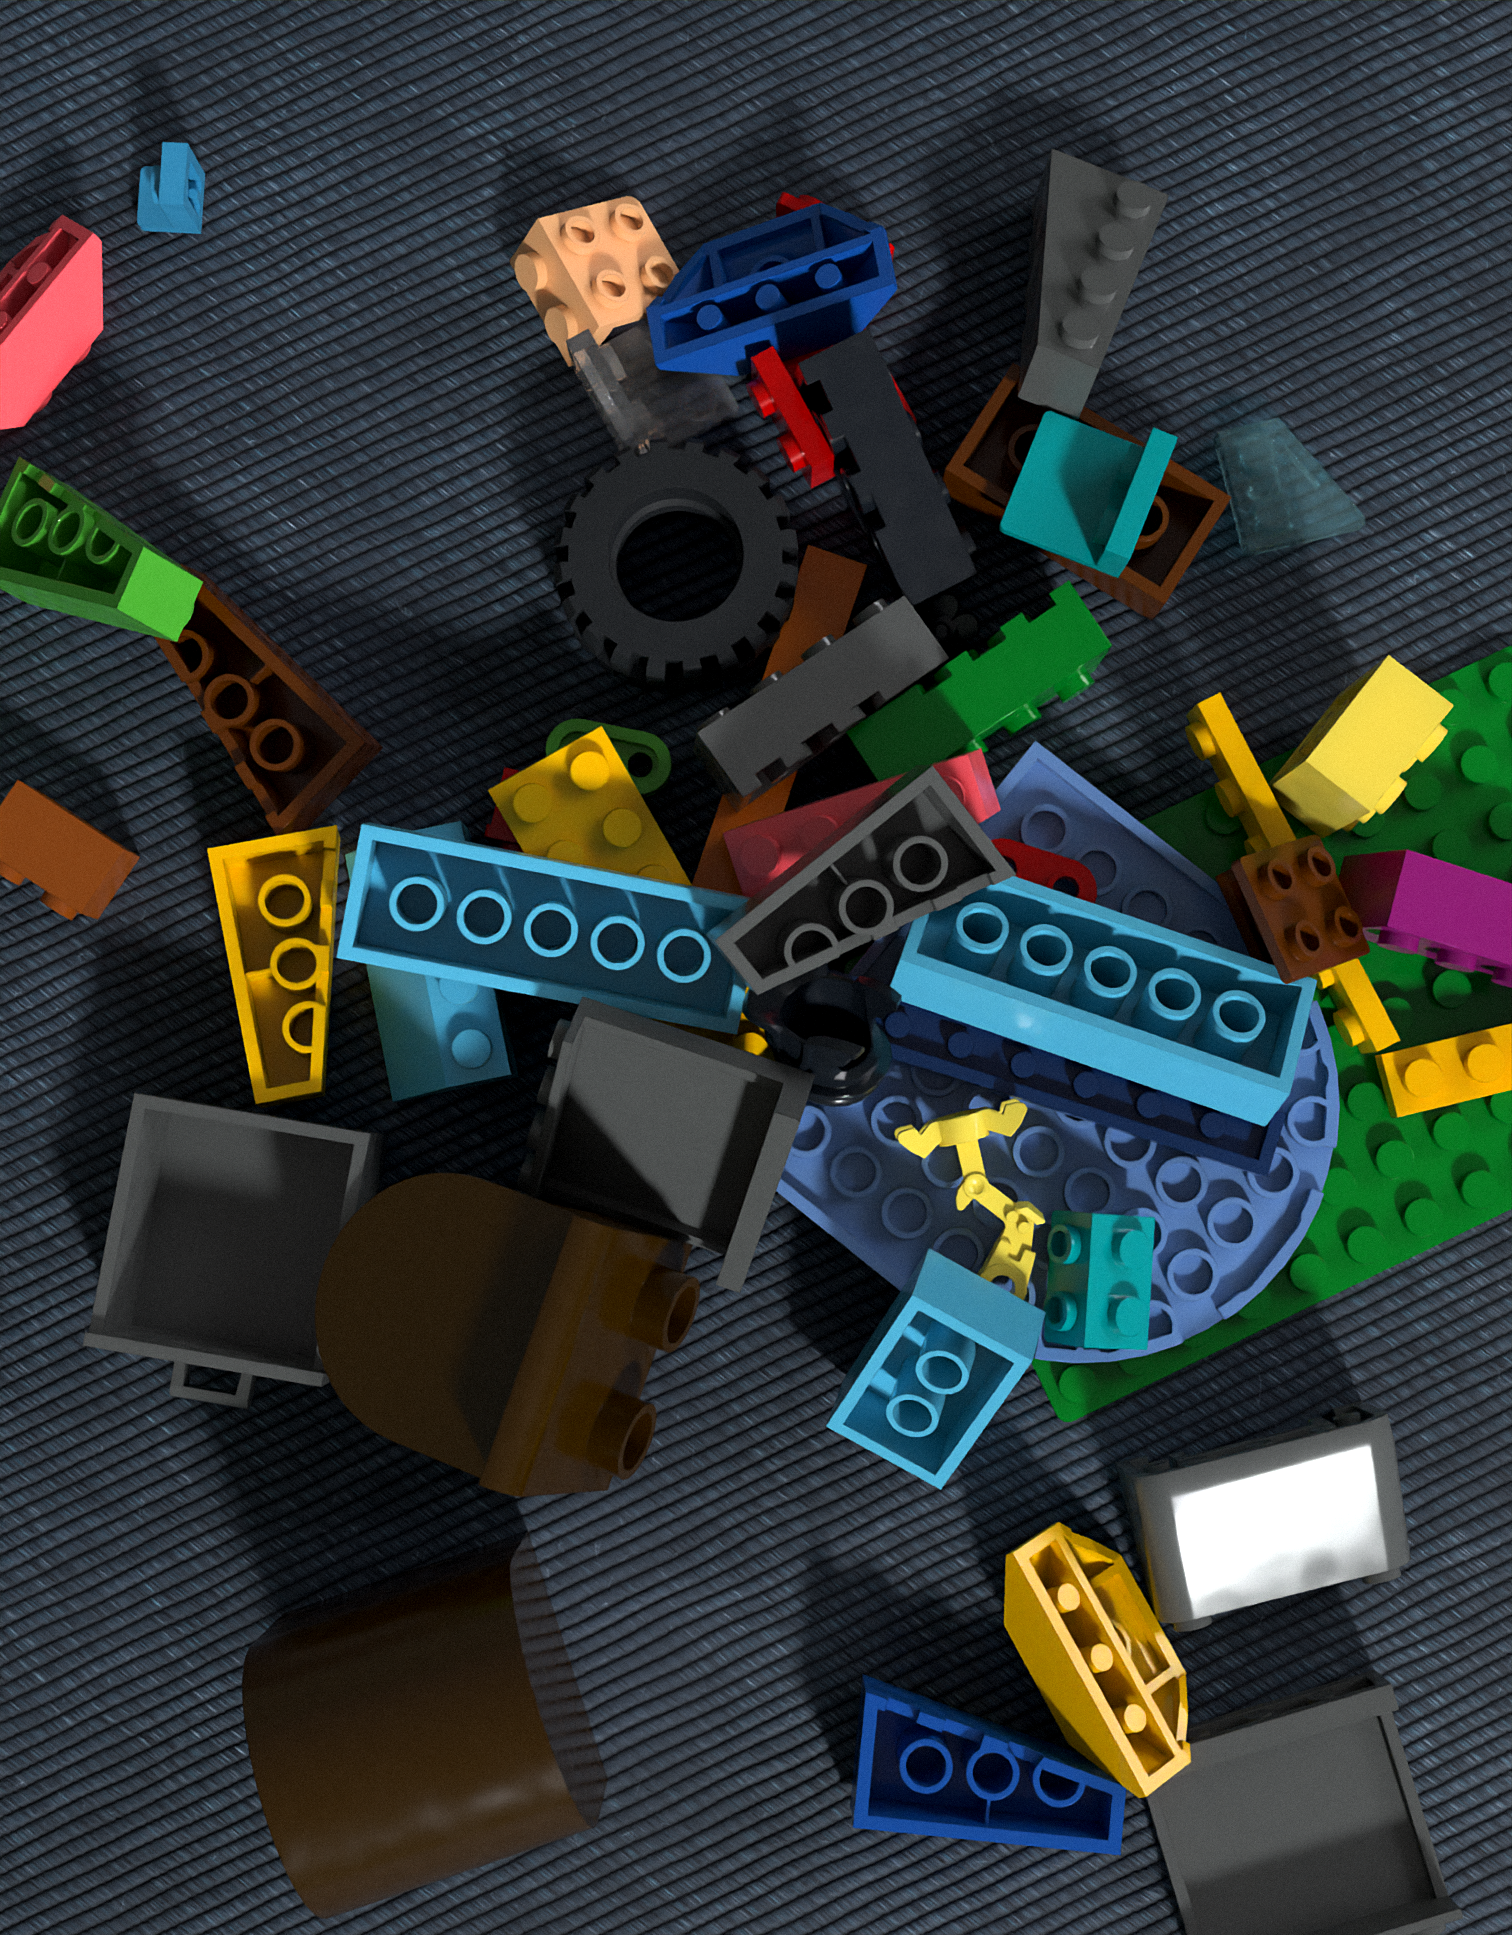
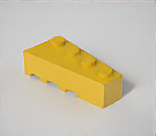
M337 825L207 848L255 1104L260 1108L325 1096L340 835Z

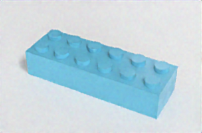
M368 822L361 824L336 958L579 1004L584 996L643 1017L737 1035L747 986L706 934L751 897Z
M1013 876L996 885H989L963 897V900L940 911H933L913 920L890 987L902 995L901 1001L1265 1127L1290 1095L1317 980L1306 977L1290 984H1284L1275 965Z

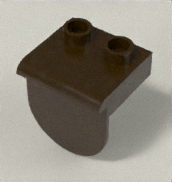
M432 1173L409 1178L386 1188L365 1203L340 1231L328 1253L319 1279L315 1302L316 1339L322 1364L332 1387L341 1401L364 1425L393 1442L481 1478L479 1485L482 1487L520 1497L606 1491L613 1476L626 1480L636 1472L651 1444L656 1426V1408L653 1404L641 1400L640 1396L656 1350L659 1349L667 1353L676 1350L686 1337L694 1320L699 1303L700 1284L697 1278L683 1273L693 1245L619 1218L551 1204L497 1183L470 1175Z

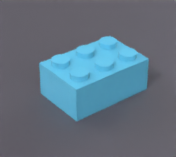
M929 1248L844 1377L826 1427L941 1490L1032 1363L1046 1312Z

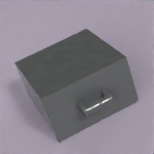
M134 1093L90 1328L88 1332H85L83 1346L174 1361L169 1391L170 1396L249 1409L251 1406L257 1376L318 1387L329 1383L330 1381L319 1354L315 1330V1302L318 1283L325 1260L340 1231L349 1219L379 1192L389 1134L168 1096ZM191 1364L242 1373L237 1391L190 1384Z

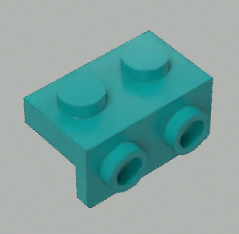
M1062 1210L1053 1211L1051 1231L1047 1240L1049 1254L1047 1297L1043 1306V1311L1046 1312L1044 1317V1338L1047 1342L1082 1348L1147 1350L1155 1217Z

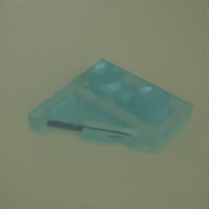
M1279 417L1219 431L1215 435L1213 440L1227 494L1232 497L1229 502L1244 557L1358 531L1366 524L1364 514Z

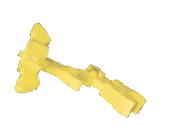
M1016 1098L1001 1101L999 1111L984 1106L928 1120L919 1131L911 1124L895 1128L894 1135L899 1143L910 1152L924 1159L937 1145L939 1147L956 1145L963 1180L956 1190L955 1206L958 1210L962 1211L975 1199L1004 1222L1002 1232L995 1241L977 1275L990 1282L995 1277L1001 1275L1011 1278L1012 1288L1010 1293L1024 1300L1036 1255L1034 1250H1031L1034 1223L1037 1225L1043 1224L1045 1219L1043 1213L1029 1201L1014 1202L988 1182L978 1139L988 1136L990 1134L989 1131L1012 1137L1025 1117L1027 1106Z

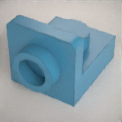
M162 142L161 165L145 166L141 169L137 223L143 231L201 234L205 172L188 143Z

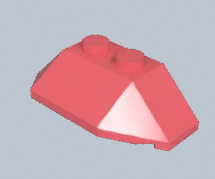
M63 214L51 224L50 232L32 240L0 272V430L23 427L34 414L41 411L48 404L52 391L73 366L85 359L91 349V344L103 331L102 241L93 232Z

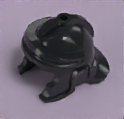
M825 963L759 995L748 989L742 1003V1012L749 1022L764 1029L765 1037L774 1052L776 1062L815 1074L808 1101L829 1107L849 1106L861 1102L871 1095L889 1070L892 1059L891 1045L886 1034L877 1025L875 1018L884 1019L888 1012H896L901 1003L902 995L889 985L874 978L859 976L853 981L829 973L828 965Z

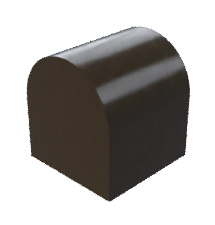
M528 1531L285 1612L249 1647L243 1665L242 1700L246 1738L253 1774L263 1812L281 1862L296 1892L304 1904L316 1916L328 1919L597 1826L608 1777Z

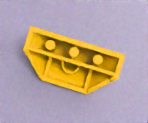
M1060 1522L1051 1524L1006 1554L1004 1627L1069 1745L1138 1798L1147 1797L1191 1762L1190 1743L1186 1742L1188 1724L1186 1671L1123 1557L1090 1538L1072 1532L1071 1528Z

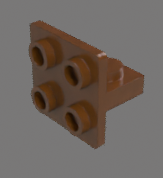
M1316 834L1243 856L1231 863V869L1215 876L1250 957L1275 965L1284 984H1290L1306 977L1311 978L1370 952L1369 945L1363 934L1362 923L1358 915L1352 910L1336 874L1335 863L1331 855L1325 850L1320 837Z

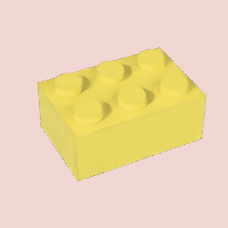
M1388 655L1336 697L1268 785L1277 803L1321 838H1325L1341 828L1348 833L1359 821L1364 824L1376 812L1380 815L1383 814L1397 799L1407 785V782L1400 778L1399 775L1402 772H1406L1417 759L1423 762L1441 743L1448 730L1440 723L1454 705Z

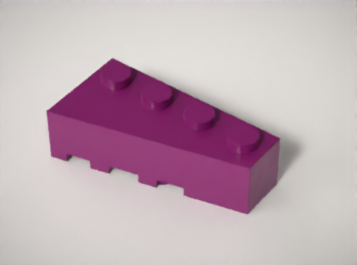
M1408 849L1344 856L1338 879L1352 910L1358 915L1362 923L1366 941L1377 943L1378 946L1395 952L1417 954L1435 959V964L1462 972H1474L1476 970L1491 974L1492 982L1512 988V883Z

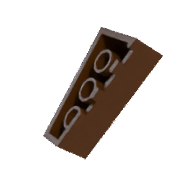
M180 564L203 581L194 602L193 614L188 623L183 627L177 642L155 636L154 638L181 682L186 683L202 709L200 713L214 734L219 736L236 764L234 768L247 789L252 790L266 812L265 818L276 836L306 831L383 747L206 574Z

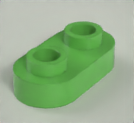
M570 719L556 726L547 739L546 756L595 728L602 726L642 798L650 797L660 792L667 785L672 773V761L667 746L660 738L648 732L586 719ZM643 756L651 760L653 767L647 776L635 777L629 772V765L634 758Z

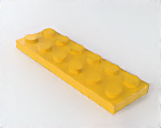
M602 726L595 728L488 789L524 853L692 886ZM741 1012L737 1035L652 1019L776 1061L774 1052L765 1037L764 1029L749 1022L743 1012Z

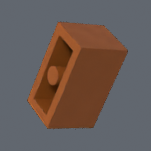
M17 780L0 805V875L18 886L22 884L25 878L29 879L45 890L39 900L69 920H73L78 912L98 920L140 856L38 789Z

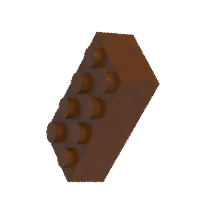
M1012 363L945 468L943 480L951 498L998 527L1045 412L1051 411L1018 398L1020 366ZM1085 406L1083 407L1078 422L1142 447L1145 444ZM1169 459L1132 556L1119 578L1027 542L1024 543L1145 618L1153 621L1232 497Z

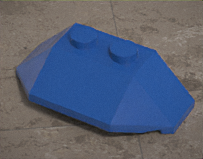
M817 203L704 243L675 275L663 296H657L646 308L655 365L660 370L743 376L751 373V357L771 346H774L781 361L785 362L835 345L863 331L898 290L886 230L882 225L871 221L868 223L850 213L823 203Z

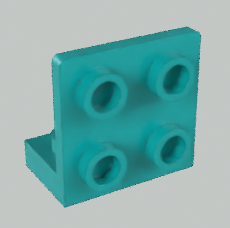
M1045 412L1000 522L999 530L1006 535L1119 578L1132 556L1178 437L1153 427L1142 447L1055 412Z

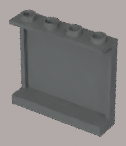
M583 996L572 1021L560 1018L552 1036L547 1057L558 1060L557 1067L549 1065L543 1077L536 1102L547 1106L546 1111L540 1109L537 1111L526 1142V1147L535 1149L536 1154L528 1152L517 1180L516 1189L526 1192V1195L539 1199L542 1193L725 1255L716 1285L740 1293L798 1130L815 1074L804 1072L800 1069Z
M1376 1670L1187 1726L1186 1742L1190 1743L1191 1762L1147 1797H1144L1185 1935H1438L1446 1929L1447 1923L1463 1919L1461 1908L1448 1895L1392 1712L1399 1710L1392 1684Z

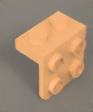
M625 196L538 218L509 261L515 271L519 285L527 292L545 324L549 338L557 345L569 367L589 361L614 327L647 318L646 308L657 296H663L671 281L679 272L643 206L632 196Z

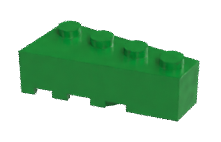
M1069 580L1049 593L1052 599L1042 615L1032 620L1029 615L1024 616L1021 612L999 627L1001 630L986 642L989 649L981 654H978L975 649L964 651L933 675L932 678L935 681L933 685L926 689L921 683L913 686L846 732L844 744L870 784L908 772L916 765H930L980 748L984 755L989 751L984 742L1003 729L1006 730L1010 737L1020 733L1042 717L1037 709L1039 706L1058 695L1062 703H1066L1095 683L1090 674L1095 671L1112 647V644Z

